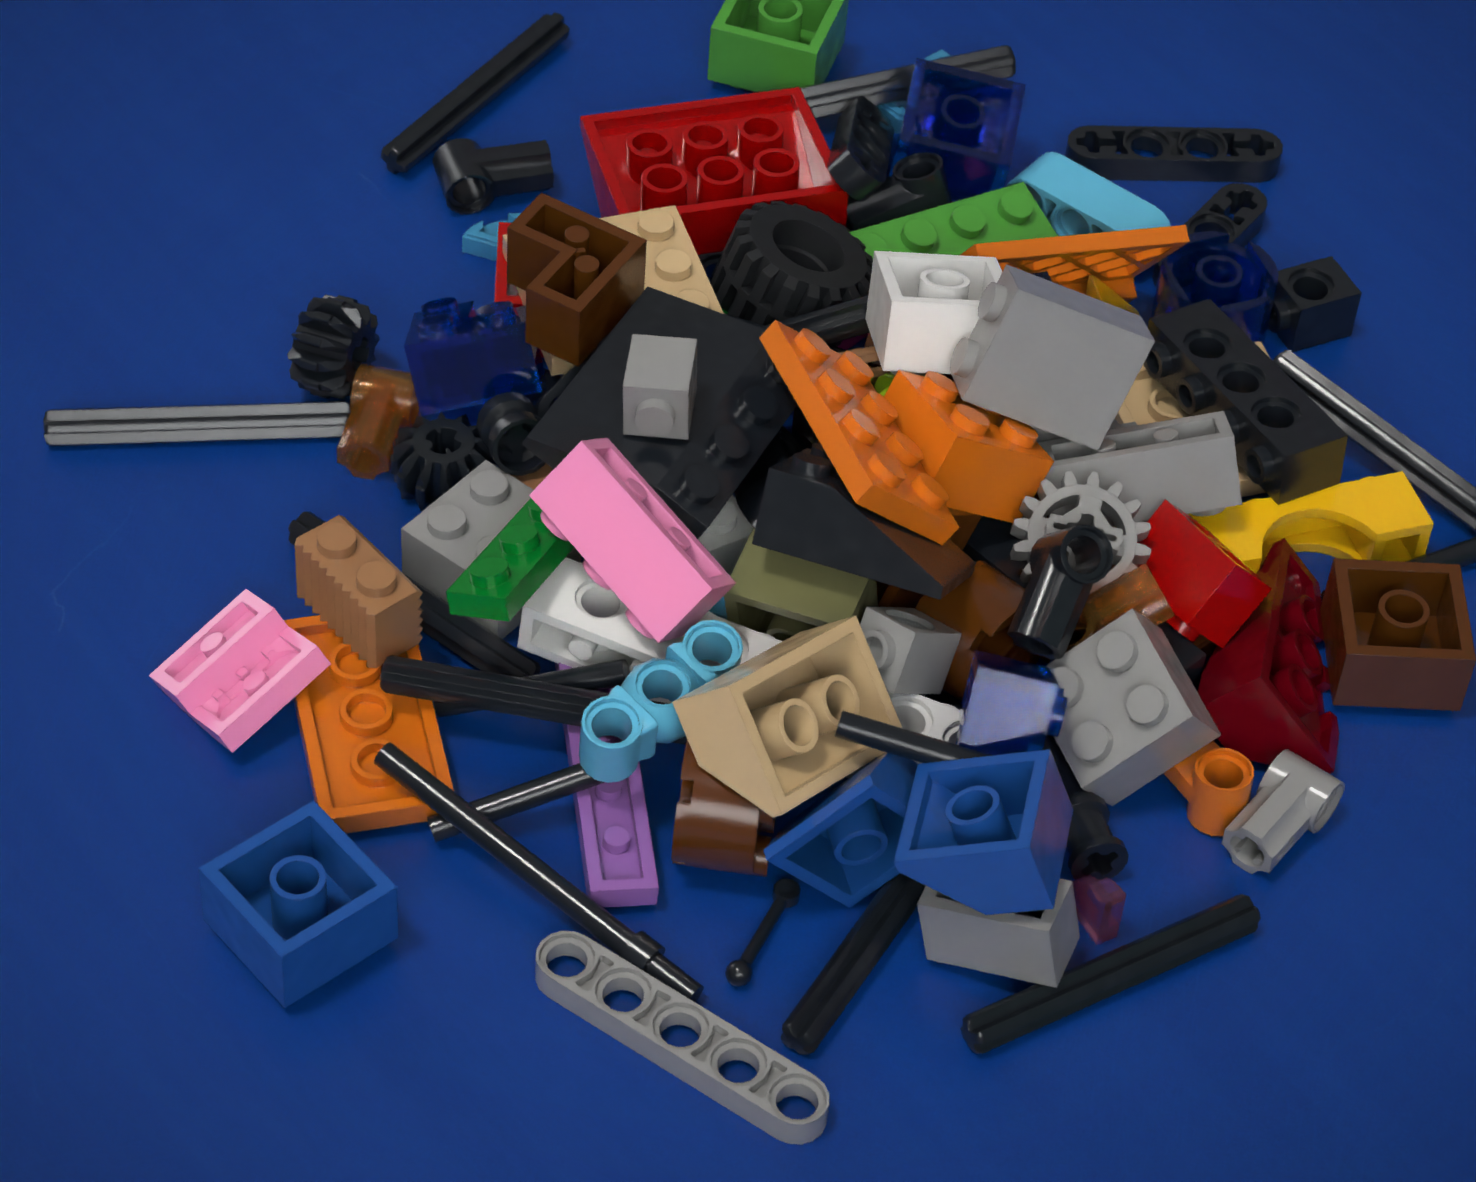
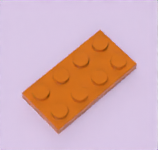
M775 320L759 339L854 502L943 545L960 528L945 504L949 500V495L924 470L920 463L924 457L922 451L897 426L895 420L898 417V412L884 396L875 390L870 381L874 377L871 368L851 351L847 350L841 355L830 349L825 341L813 331L803 328L798 332Z
M320 615L284 620L290 628L317 645L331 663L330 666L293 698L315 802L346 834L428 822L427 817L437 814V812L375 765L374 760L380 749L391 742L454 791L433 702L384 692L380 687V675L383 665L377 668L367 667V660H360L359 652H351V645L343 644V637L336 636L335 629H328V622L320 621ZM419 644L398 655V657L422 661Z

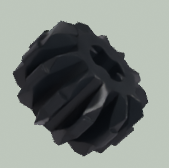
M325 295L322 298L313 297L308 304L307 312H301L298 315L299 325L296 332L291 334L293 345L287 354L288 359L292 361L290 367L291 379L298 382L299 388L308 390L310 394L326 399L333 397L340 400L346 396L354 397L360 389L361 382H366L369 379L370 365L376 360L374 351L375 346L380 340L379 335L375 333L378 325L377 316L370 313L369 306L357 303V300L342 295L337 297Z
M442 410L434 420L430 421L422 416H416L412 428L399 429L398 437L393 447V454L390 456L391 474H394V482L397 483L401 498L406 500L416 499L420 511L426 509L485 460L497 466L488 447L484 444L478 433L477 425L471 426L467 414L452 420L446 419Z

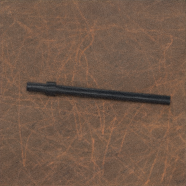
M389 742L380 749L374 760L375 765L617 955L696 1002L704 986L665 957V947L643 930L638 933L633 932L393 743Z

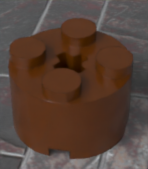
M979 560L976 562L974 572L970 578L940 600L923 595L915 609L962 633L942 689L970 709L979 710L987 716H995L1011 709L1029 693L1024 680L1029 678L1039 659L1049 664L1051 659L1031 654L1013 644V640L1007 635V632L1025 588L985 561Z
M687 739L680 777L682 779L679 802H677L671 855L673 863L685 864L688 867L767 877L769 862L766 860L764 848L771 842L772 837L762 836L760 832L774 834L776 817H771L698 766Z

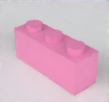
M608 437L580 441L529 495L542 510L540 517L544 525L558 538L569 541L585 559L583 567L591 579L601 587L612 590L628 608L626 616L633 627L642 635L655 639L658 643L683 637L689 628L695 625L736 584L732 577Z

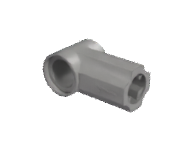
M1285 749L1270 764L1254 798L1226 827L1221 844L1229 851L1233 863L1250 874L1256 871L1270 873L1307 830L1313 834L1317 833L1327 823L1341 800L1345 784L1289 749Z

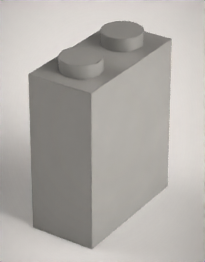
M1006 264L998 282H991L982 294L978 306L979 320L970 337L962 338L953 352L950 371L960 397L965 402L1098 450L1155 340L1140 315Z

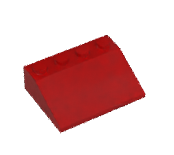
M800 87L580 116L581 133L601 218L676 205L697 255L723 251L741 213L745 209H751L754 204L760 202L769 205L771 201H783L789 205L794 203L800 204L813 211H820L830 216L829 218L833 221L841 223L846 227L848 194L836 183L828 171L827 164L830 149Z

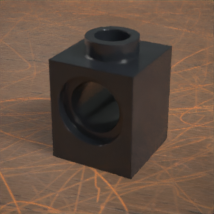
M1329 256L1272 272L1266 299L1262 304V316L1268 329L1278 335L1288 350L1296 352L1351 336L1362 292L1336 260Z

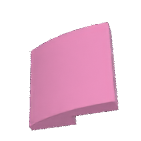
M245 589L158 666L149 677L190 718L233 753L330 666L331 663L317 645L290 628L274 607Z

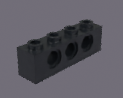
M1211 299L1149 318L1148 329L1155 343L1143 364L1148 374L1153 379H1157L1178 401L1181 408L1192 416L1219 411L1225 412L1234 434L1237 463L1246 471L1251 481L1258 484L1278 505L1340 483L1348 435Z

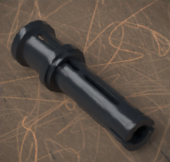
M1034 706L1030 709L1039 728L1034 729L1026 712L1022 713L1018 718L1017 728L1020 734L1042 742L1040 750H1051L1072 804L1073 814L1066 844L1070 852L1068 867L1073 878L1080 883H1102L1113 878L1123 870L1128 862L1129 854L1123 841L1111 833L1107 824L1110 812L1104 799L1093 792H1087L1081 788L1038 706Z

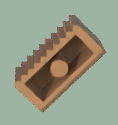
M338 515L296 538L297 598L305 599V606H312V613L320 614V621H327L328 629H335L336 636L343 637V644L351 645V652H359V659L367 660V667L377 668L383 665L386 657L391 655L398 656L419 644L423 638L420 634L423 629L420 625L423 620L420 617L423 611L420 608L423 602L420 596L423 592L344 516Z

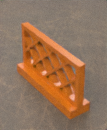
M1186 225L979 243L974 244L960 255L996 257L1002 272L1007 264L1083 294H1086L1089 275H1094L1130 303L1138 298L1133 278L1183 247L1190 240Z

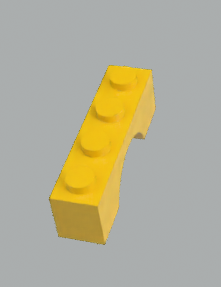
M1403 471L1375 477L1368 476L1355 481L1339 483L1279 505L1271 497L1255 498L1242 502V505L1226 507L1222 512L1212 516L1188 514L1206 527L1256 574L1272 545L1283 538L1286 539L1295 552L1322 553L1338 559L1405 562L1425 555L1434 525L1433 520Z

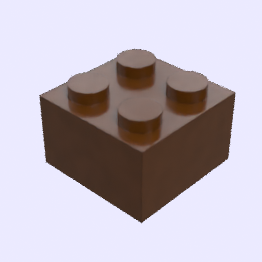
M1333 558L1320 607L1332 704L1460 711L1476 663L1460 564Z

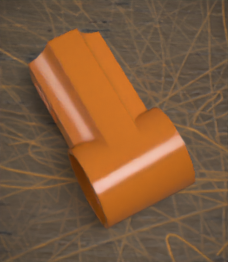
M1213 740L1163 774L1187 799V818L1191 825L1202 833L1223 837L1226 827L1249 803L1254 779V767L1250 760L1242 753L1230 748H1220Z

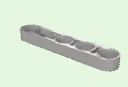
M560 931L550 934L540 942L536 949L535 981L539 990L548 998L777 1140L787 1144L801 1145L814 1141L823 1133L827 1125L829 1092L825 1084L818 1077L583 934L575 931ZM572 956L583 962L585 969L578 975L563 977L554 974L548 968V964L557 957ZM628 990L635 993L642 1003L634 1010L622 1012L607 1006L604 998L611 992ZM685 1025L692 1028L698 1034L699 1039L692 1045L675 1047L665 1042L661 1037V1033L670 1026ZM741 1060L753 1066L757 1075L750 1081L733 1083L720 1075L718 1069L725 1062ZM801 1096L808 1099L814 1105L816 1111L810 1117L792 1119L783 1115L779 1111L777 1104L786 1097Z

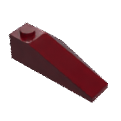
M1283 538L1272 545L1257 572V575L1272 590L1225 647L1216 646L1201 674L1198 694L1220 731L1221 736L1217 739L1225 748L1242 753L1250 761L1268 765L1283 750L1289 749L1330 774L1335 770L1339 728L1337 716L1331 711L1325 713L1322 693L1330 689L1328 668L1323 665L1320 653L1316 647V644L1324 641L1320 614L1322 603L1319 582L1293 548Z

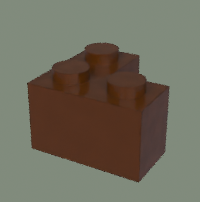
M540 193L507 227V282L526 291L525 342L579 367L643 293L647 240Z

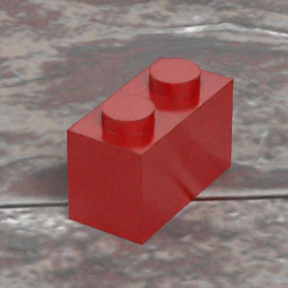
M1165 499L1147 521L1151 526L1147 538L1137 542L1151 548V554L1146 564L1136 565L1143 574L1136 586H1131V588L1156 608H1160L1164 603L1170 609L1164 619L1188 640L1194 642L1201 634L1219 647L1224 648L1272 588L1200 522Z

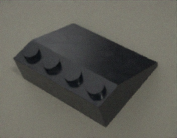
M647 286L525 438L522 445L552 469H555L580 441L608 437L698 539L716 518L798 404L759 339L766 329ZM632 334L697 339V390L688 440L623 435V382Z

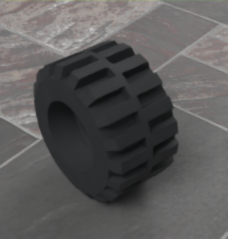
M771 201L769 205L760 202L754 204L751 209H745L741 213L712 273L711 286L714 293H716L721 308L727 311L729 315L762 325H769L775 320H786L867 296L869 294L873 259L871 255L865 252L866 247L860 239L852 236L848 228L841 223L833 221L829 218L830 216L796 203L789 205L783 201ZM842 341L832 343L829 345L839 347Z

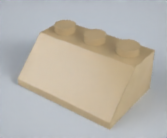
M856 615L799 632L672 702L698 766L771 817L785 814L885 753L835 737L842 710L902 728Z

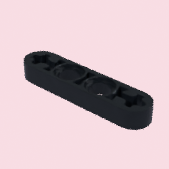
M859 96L838 118L827 168L832 178L848 195L863 203L886 180L894 127L876 105L862 96Z
M1089 125L1080 126L1072 130L1068 135L1065 157L1107 180L1259 183L1273 179L1278 173L1283 144L1273 133L1261 129ZM1148 150L1159 156L1144 157L1135 154L1133 151ZM1202 151L1209 153L1214 157L1199 158L1189 154L1188 152Z

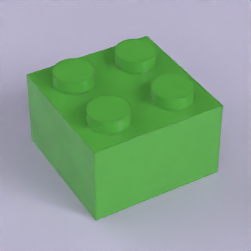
M725 0L710 28L707 80L754 92L794 87L801 88L824 83L845 41L849 0Z

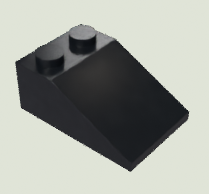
M820 443L812 444L811 449L806 448L799 453H795L768 470L753 536V545L939 600L972 576L976 562L950 539L943 545H940L856 504Z

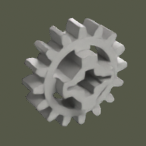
M1066 471L1061 481V488L1057 489L1049 480L1045 479L1041 481L1037 490L1039 500L1030 496H1025L1019 510L1026 518L1014 519L1010 531L1011 535L1022 539V541L1013 545L1010 556L1011 560H1027L1028 564L1022 570L1019 579L1022 583H1028L1032 574L1029 561L1031 549L1039 538L1052 532L1079 525H1090L1100 529L1112 545V564L1116 566L1103 579L1093 584L1085 603L1088 611L1093 612L1096 611L1100 603L1101 594L1104 593L1111 602L1116 604L1124 594L1121 582L1129 586H1136L1143 574L1136 565L1146 564L1151 554V548L1137 542L1147 538L1151 526L1148 522H1134L1133 518L1138 513L1142 504L1138 499L1123 504L1118 499L1123 484L1119 481L1111 485L1106 491L1099 488L1100 479L1098 472L1092 471L1086 484L1082 485L1077 484L1076 477L1072 471ZM1075 504L1074 509L1062 516L1051 513L1062 506ZM1102 512L1113 521L1117 528L1111 527ZM1067 546V561L1075 571V555L1072 549Z

